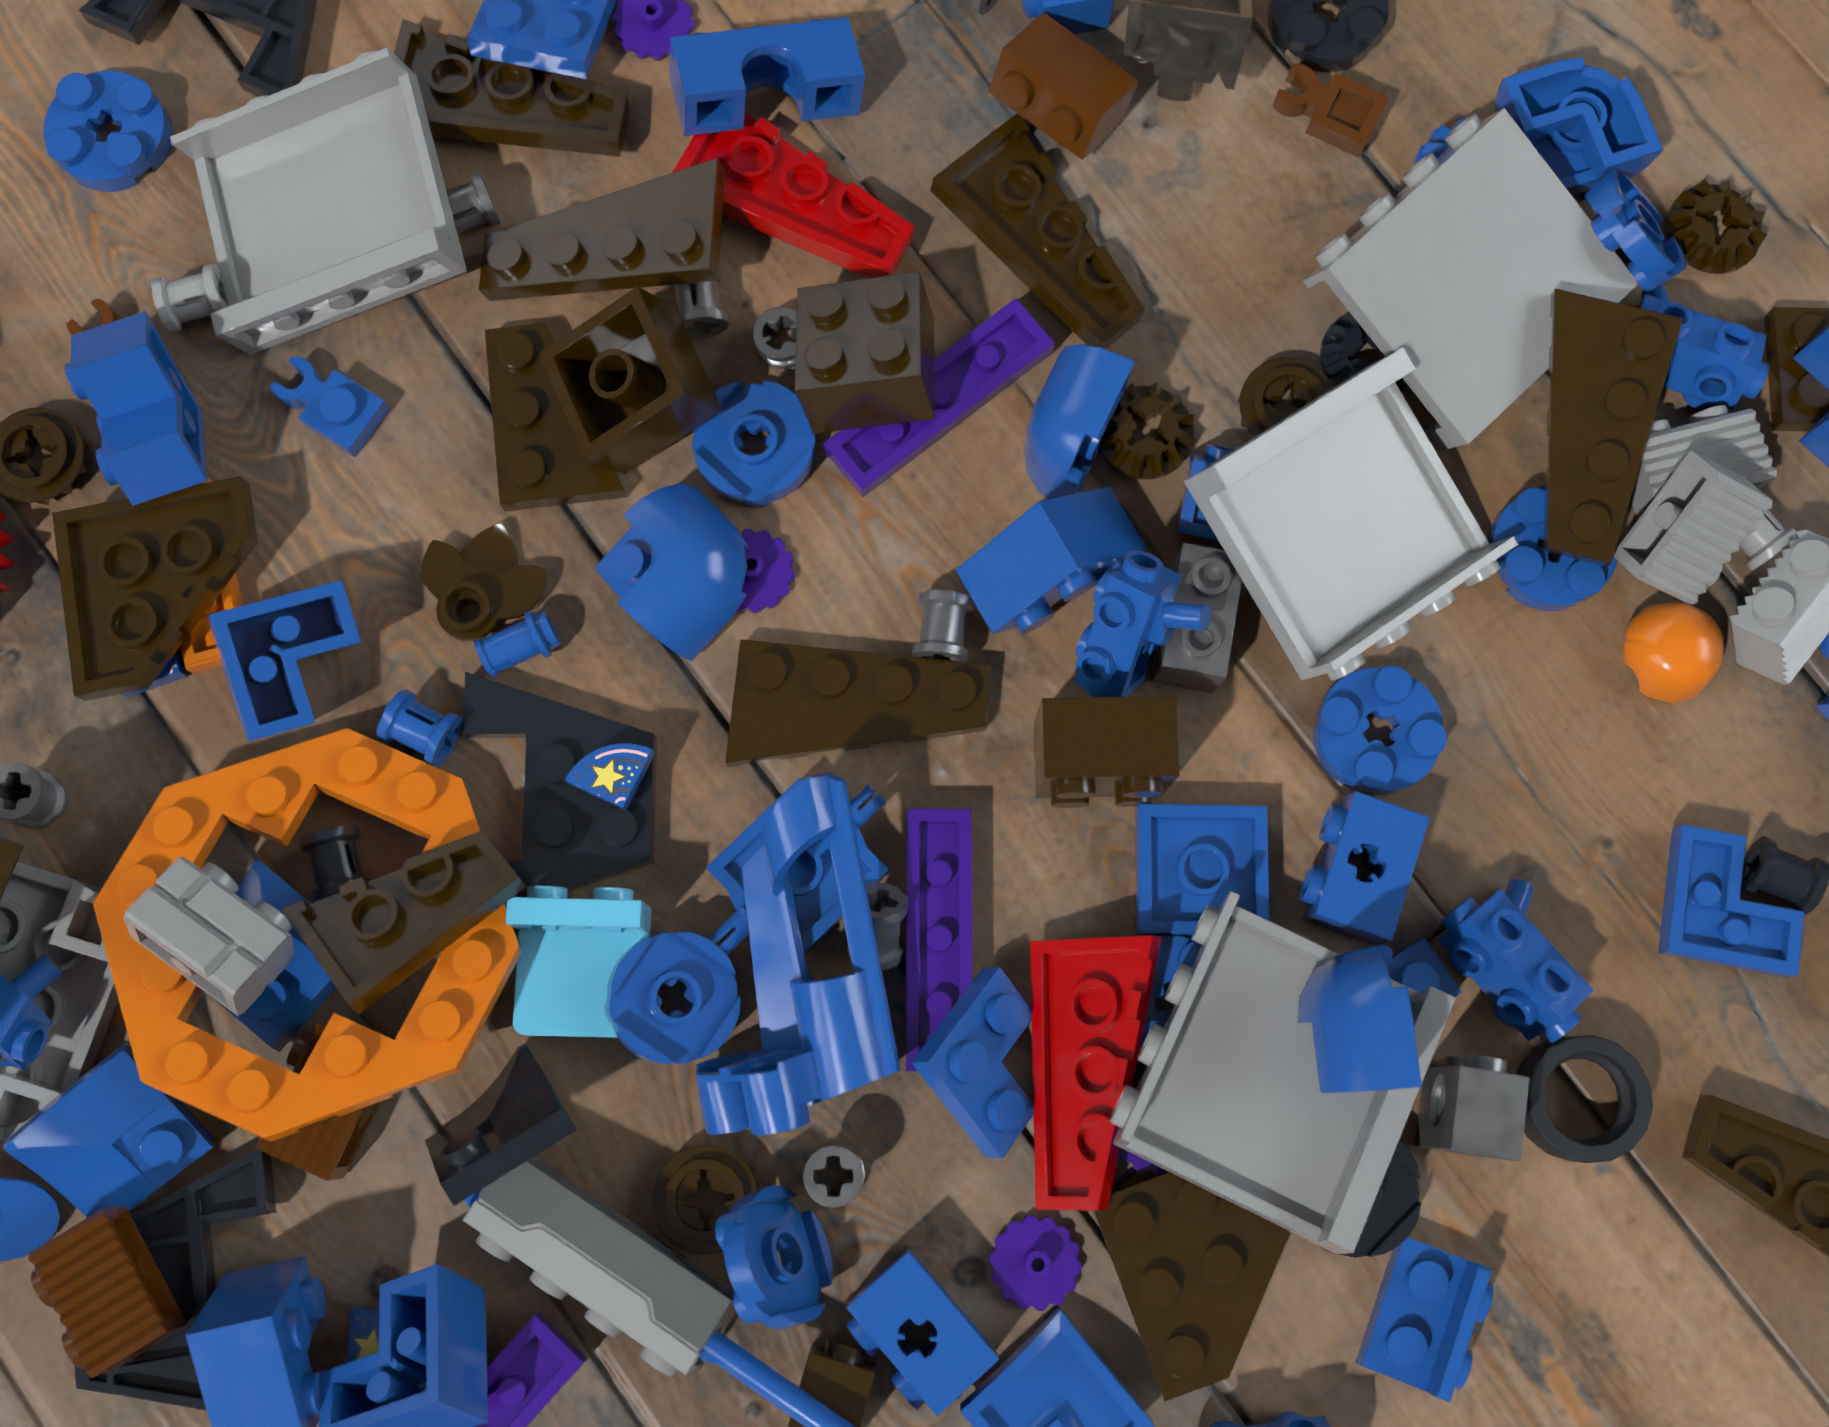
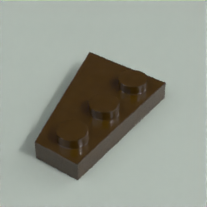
M546 323L486 329L485 341L499 500L503 510L507 512L627 497L615 470L586 461L582 455L539 355L540 352L555 343Z
M481 830L409 858L401 869L368 882L364 877H360L340 885V892L311 904L301 900L283 907L281 910L348 1005L360 1015L518 894L526 885Z

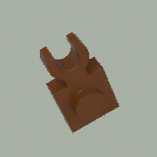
M1293 63L1285 82L1298 87L1302 94L1293 95L1283 89H1279L1272 107L1284 116L1298 117L1304 114L1310 117L1311 120L1305 133L1359 158L1390 97L1336 72L1329 86H1326L1318 81V77L1312 69L1302 64Z

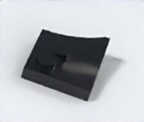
M524 1043L516 1049L512 1058L488 1089L467 1110L447 1126L427 1138L425 1142L439 1183L452 1205L455 1206L572 1134L577 1128L527 1043Z

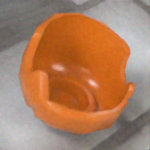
M1680 600L1648 605L1627 626L1622 652L1623 664L1628 665L1633 670L1639 681V691L1649 698L1673 704L1697 698L1713 682L1721 669L1724 651L1723 634L1715 620L1707 612Z

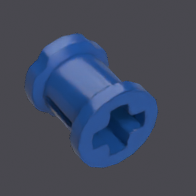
M405 689L404 691H399L386 706L378 724L376 735L378 740L386 744L396 741L424 755L425 763L438 768L454 750L463 730V718L454 713L444 716L417 702L416 694Z

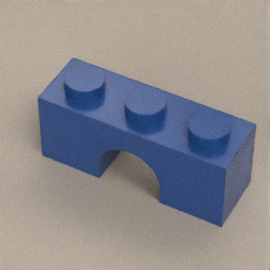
M848 17L825 20L814 19L807 22L772 26H753L745 29L710 33L698 32L690 35L670 37V82L684 136L743 129L746 94L751 90L761 87H773L789 94L797 104L802 122L860 114L865 71Z

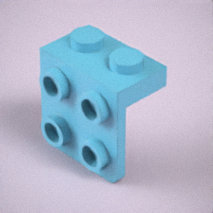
M529 886L527 897H512L507 901L506 924L519 930L518 943L522 951L516 965L513 1026L516 1032L526 1036L618 1038L605 1014L608 981L613 968L621 956L634 944L650 938L652 908L642 900H633L634 890L611 887L594 888L593 899L567 898L568 888Z

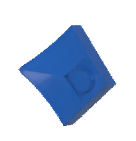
M258 859L250 867L239 886V890L235 893L254 908L260 901H264L280 911L285 917L286 915L281 908L301 900L311 904L309 900ZM293 925L288 933L292 935L295 955L289 965L272 983H268L265 986L264 992L242 1015L237 1016L223 1006L267 1045L278 1052L286 1046L336 989L334 983Z
M126 1042L19 1128L6 1140L3 1148L11 1156L51 1184L88 1218L101 1209L126 1205L128 1211H130L213 1148L215 1138L182 1101L140 1081L132 1047Z
M1060 1305L1046 1317L1001 1366L960 1403L961 1414L973 1427L1154 1426L1152 1417L1114 1374Z

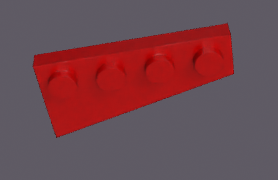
M744 112L743 129L694 135L672 171L673 173L718 158L725 170L722 215L867 278L894 275L913 240L914 226L855 183L844 184L827 171L828 164L811 151H808L805 155L781 138V130L762 116L756 120Z
M1148 935L1030 941L1035 1209L1087 1211L1108 1209L1120 1147L1112 1144L1119 1127L1110 1123L1109 1120L1126 1085L1132 1087L1162 937Z

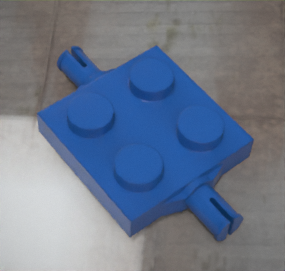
M800 778L705 867L728 891L733 906L737 910L712 935L708 936L717 946L726 939L719 947L727 956L749 935L742 866L763 845L762 828L769 813L792 787L802 781ZM868 784L850 801L865 885L875 882L879 883L889 874V869L867 848L859 830L882 806L886 805L884 799L877 794L863 807L875 795V790ZM828 837L808 847L788 869L804 954L816 945L843 918Z

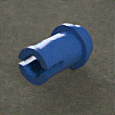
M529 610L524 613L525 620L488 637L479 638L474 641L478 656L485 670L489 672L490 677L493 678L499 675L498 673L541 653L545 658L552 656L551 649L561 645V641L553 622L545 610L536 615Z

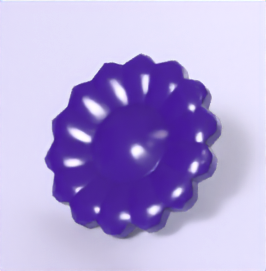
M618 0L617 5L619 9L612 16L613 22L616 25L614 28L615 37L622 41L625 51L635 52L639 59L650 57L660 61L666 55L670 56V37L689 35L695 28L694 21L691 18L693 14L690 4L685 3V0Z
M744 529L741 535L749 548L745 550L747 570L741 592L747 594L737 612L748 609L752 613L757 614L764 607L775 608L778 605L779 598L786 597L789 594V583L795 578V571L791 568L793 556L790 552L785 551V543L779 538L772 539L768 531L762 530L755 533L752 529Z
M1034 1215L1025 1216L1022 1222H1010L1007 1225L1006 1233L998 1234L995 1237L996 1249L989 1256V1261L994 1266L991 1278L995 1284L1001 1286L1000 1293L1006 1300H1014L1020 1309H1027L1033 1306L1037 1311L1046 1310L1049 1304H1061L1064 1301L1065 1293L1075 1290L1077 1285L1075 1276L1082 1269V1265L1077 1259L1080 1250L1078 1244L1070 1240V1231L1066 1227L1056 1226L1055 1221L1050 1217L1038 1220Z

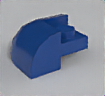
M1584 58L1560 60L1503 78L1499 85L1495 99V113L1503 108L1506 109L1571 195L1579 193L1582 201L1586 199L1585 193L1591 189V186L1612 170H1616L1617 176L1625 174L1632 178L1647 168L1663 151L1642 98L1629 78L1626 77L1623 81H1620L1604 69L1584 65Z
M1081 344L1066 346L1059 354L1033 406L1023 449L1027 474L1039 493L1046 498L1051 499L1079 493L1096 458L1101 438L1128 385L1135 361L1100 347Z
M680 483L662 487L641 498L623 514L633 526L594 569L621 598L617 603L637 623L669 649L692 661L734 616L747 594L741 591L747 570L745 550L749 546L739 530L701 490Z
M1385 945L1356 949L1330 957L1310 974L1299 996L1297 1023L1312 1022L1320 1093H1347L1422 1087L1407 986L1393 988L1385 964L1393 963L1392 949Z

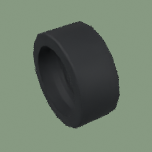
M1595 1035L1561 1037L1553 1043L1548 1040L1533 1048L1517 1068L1516 1075L1529 1077L1524 1133L1529 1140L1546 1154L1570 1162H1608L1633 1150L1648 1130L1653 1109L1650 1081L1638 1060L1617 1042ZM1585 1059L1597 1063L1608 1072L1615 1084L1618 1106L1614 1122L1607 1131L1594 1138L1579 1139L1565 1134L1553 1124L1546 1111L1544 1091L1547 1079L1557 1066L1568 1060Z

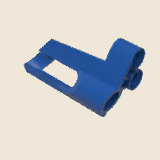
M830 772L806 777L792 787L778 801L763 825V845L742 866L762 1049L716 1057L696 1064L697 1071L695 1075L707 1134H726L750 1128V1133L753 1135H770L802 1127L811 1121L808 1106L901 1071L845 780ZM828 837L853 972L816 980L807 970L788 869L808 847Z

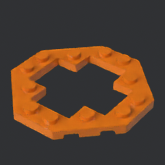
M348 728L164 787L93 902L140 1081L269 1142L297 1133L299 1128L334 1115L340 1117L392 1098V1094L427 1081L432 1083L460 1073L522 953L514 928L506 924L507 908L504 903L442 951L395 1040L333 1013L300 1074L185 1023L202 995L203 990L132 939L123 916L125 911L149 887L152 888L156 880L179 857L182 858L184 856L201 869L228 822L288 847L318 793L322 792L428 839L429 841L422 853L480 831L463 779Z

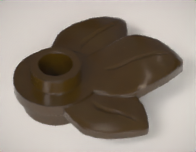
M496 523L477 534L461 552L445 542L432 540L421 565L423 583L438 599L436 614L440 626L448 635L464 642H473L479 638H485L496 628L501 620L516 619L524 616V613L532 610L542 597L548 579V573L545 568L533 565L518 566L515 545L506 528L500 523ZM466 604H480V613L474 620L463 621L460 619L461 609Z

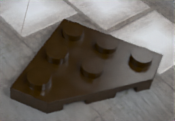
M238 476L197 484L132 506L128 498L52 513L74 696L88 701L148 689L258 544L250 484L243 477Z
M1171 1172L1112 1193L1108 1209L1094 1211L1164 1402L1228 1379L1290 1231Z

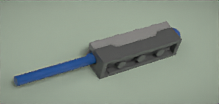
M536 1156L464 1200L470 1207V1210L463 1221L480 1232L475 1241L481 1248L506 1262H510L513 1256L518 1258L534 1270L529 1279L537 1287L561 1300H564L567 1294L577 1299L589 1308L584 1315L589 1323L614 1338H619L622 1332L626 1333L644 1346L640 1353L641 1358L663 1374L675 1377L679 1370L687 1375L700 1371L705 1362L715 1363L804 1427H855L723 1334L736 1313L733 1305L734 1290Z

